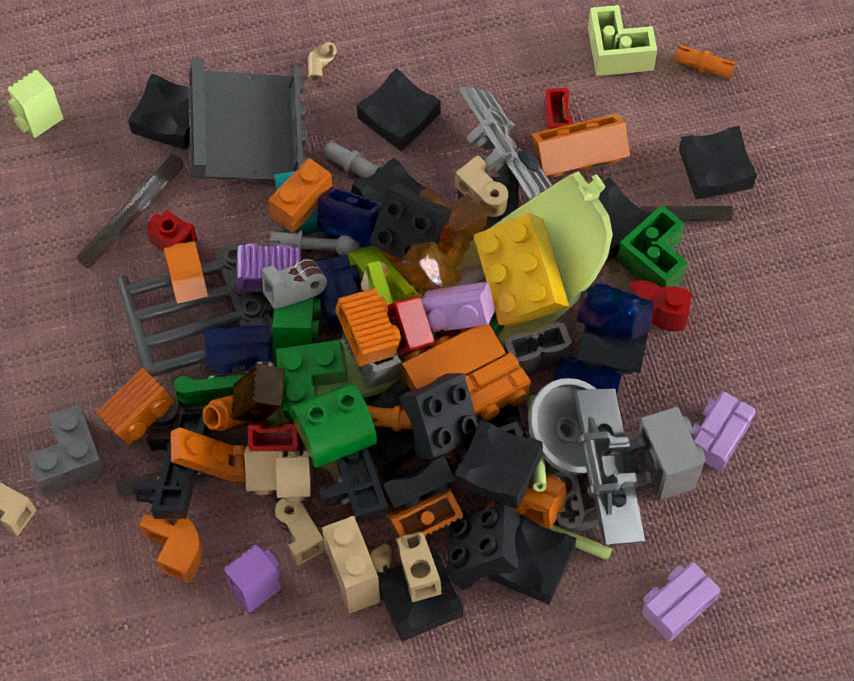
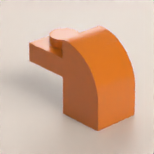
M195 242L180 243L163 248L177 304L208 297Z
M144 514L139 524L143 536L164 545L156 560L160 571L191 584L203 556L202 544L193 523L188 518L178 519L174 526L170 519H154L152 516Z

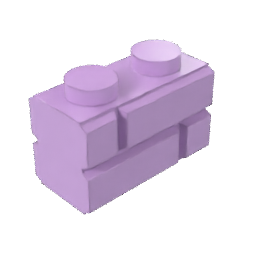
M488 282L428 290L421 300L432 333L440 332L441 329L448 331L488 325L495 312Z
M722 392L717 401L712 398L709 400L702 413L706 417L702 425L695 423L692 428L693 433L691 434L695 445L699 444L702 447L706 464L718 471H722L756 413L755 408L742 401L739 402L737 398L726 392Z
M691 562L686 568L679 565L667 577L669 583L662 589L658 586L654 587L643 598L645 604L642 615L669 642L713 604L721 592L720 588L694 562Z

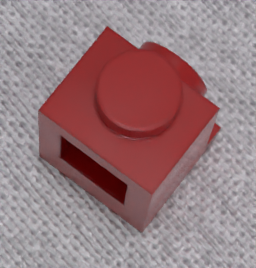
M168 210L162 215L155 214L148 222L147 233L150 243L164 251L163 248L175 244L197 242L194 225L190 222L186 223Z

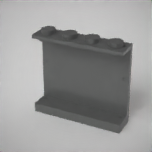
M204 58L191 59L188 72L191 179L275 183L274 174L300 170V166L308 158L307 155H303L302 146L306 144V128H301V120L305 116V103L300 102V94L303 93L304 78L299 76L298 64L293 65L290 76L204 71Z

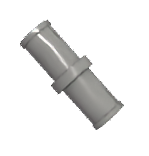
M334 141L327 144L323 153L324 158L343 167L346 173H354L364 179L382 168L362 158V154L358 151L351 152Z

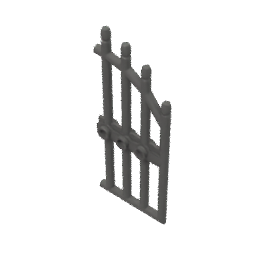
M346 212L341 215V225L303 235V237L336 239L343 234L356 236L357 232L375 227L376 223L367 217L354 221L352 213ZM239 245L225 246L224 249L215 251L217 260L201 264L203 276L222 271L226 283L224 286L207 290L208 297L179 304H177L175 299L138 310L134 296L172 285L169 273L132 284L129 283L128 277L125 275L116 278L142 367L152 377L273 342V322L270 314L274 313L273 306L269 301L265 302L262 292L236 291V258ZM338 253L313 260L321 271L343 265L338 281L327 284L325 289L315 296V299L326 298L321 304V318H315V320H319V328L336 324L339 318L336 312L334 313L332 310L337 305L338 299L343 297L347 291L361 288L362 279L359 275L352 277L354 269L347 262L348 258H343ZM231 297L235 309L233 312L150 336L145 334L142 324L144 321ZM236 323L240 324L244 335L243 338L154 363L150 348Z

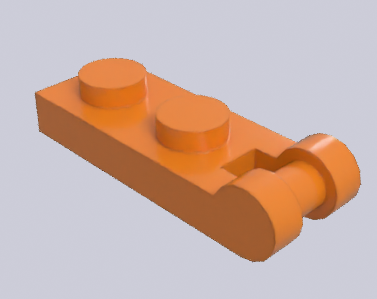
M180 427L171 431V462L231 482L246 481L245 446H233Z

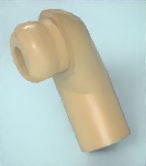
M325 42L309 54L308 80L310 82L317 83L322 81V68L334 59L337 52L336 46L333 43Z

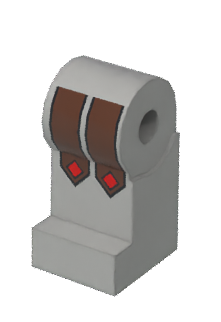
M302 260L293 267L277 271L274 265L262 268L263 293L274 309L320 294L327 286L325 275L313 260Z

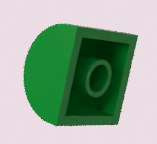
M353 383L289 407L291 419L315 468L377 444L376 431L370 412L360 391Z

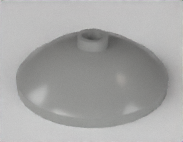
M564 378L544 386L534 397L529 410L530 435L533 439L543 442L542 457L553 467L569 474H587L583 449L577 440V436L581 435L582 432L574 391L596 388L578 379ZM598 426L599 432L606 431L605 428ZM560 428L564 430L565 436L562 434Z

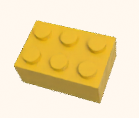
M527 213L473 235L486 282H488L491 290L498 324L515 328L570 307L543 218Z

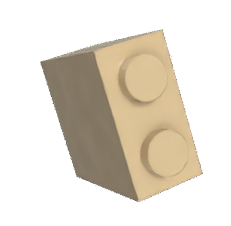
M352 516L322 527L326 554L349 614L380 603L378 575L355 517Z

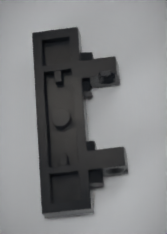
M178 409L174 426H170L168 429H149L147 442L151 451L163 449L166 452L160 476H157V479H149L146 482H139L138 479H135L133 491L137 502L152 504L151 512L154 519H186L198 471L171 462V431L180 427L207 437L209 428L203 420V409Z
M368 448L335 460L340 476L336 478L337 483H334L332 488H319L323 507L326 508L341 504L342 508L350 506L356 522L388 513V506Z

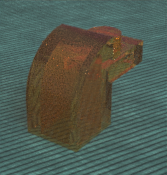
M430 186L419 192L420 197L452 210L438 243L449 246L462 245L473 240V235L487 230L486 212L468 193L450 206H447Z
M463 236L442 239L438 246L435 242L412 244L397 268L411 284L418 288L450 287L457 284L463 277L456 267L462 263L463 256L470 247V244Z

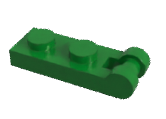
M245 372L226 377L213 375L207 379L191 380L187 376H180L174 381L178 403L183 407L208 405L212 400L234 395L232 392L235 389L233 384L242 378Z

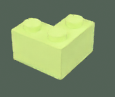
M619 5L590 8L588 33L596 76L654 71L657 46L653 26L624 29Z

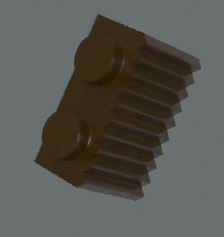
M260 361L250 371L245 372L244 376L233 384L235 389L232 392L235 395L232 397L234 401L231 403L233 405L231 418L255 423L256 421L266 420L275 411H278L283 404L285 370L275 367L274 363Z

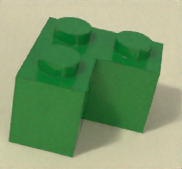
M661 204L620 242L617 261L640 280L655 283L661 288L677 286L684 278L687 261L676 253L673 248L681 241L685 223Z
M314 296L304 301L274 309L272 332L275 367H277L276 349L314 344V339H319V320H315V318H321V299H315Z
M340 340L276 349L277 367L285 370L283 404L281 408L288 421H292L289 407L318 396L317 386L348 382L346 355Z

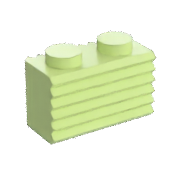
M33 70V73H28V77L24 76L23 80H18V83H14L13 87H8L11 97L8 105L16 115L14 121L23 133L28 131L36 138L64 119L53 87L38 70Z

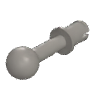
M299 230V233L271 231L270 247H276L281 244L290 245L293 248L299 247L300 254L302 249L337 251L341 257L348 258V253H353L360 249L358 238L352 234H343L338 239L303 237V231Z

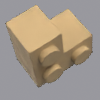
M246 446L244 452L246 491H254L256 495L273 494L274 490H277V498H285L287 502H299L305 500V497L311 496L313 462L304 446L296 451H250L249 446Z

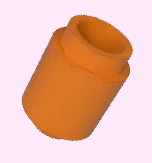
M234 395L212 400L203 409V420L209 429L224 431L247 423L234 420L230 416L233 414L231 410L233 405L231 403L234 401L232 398Z

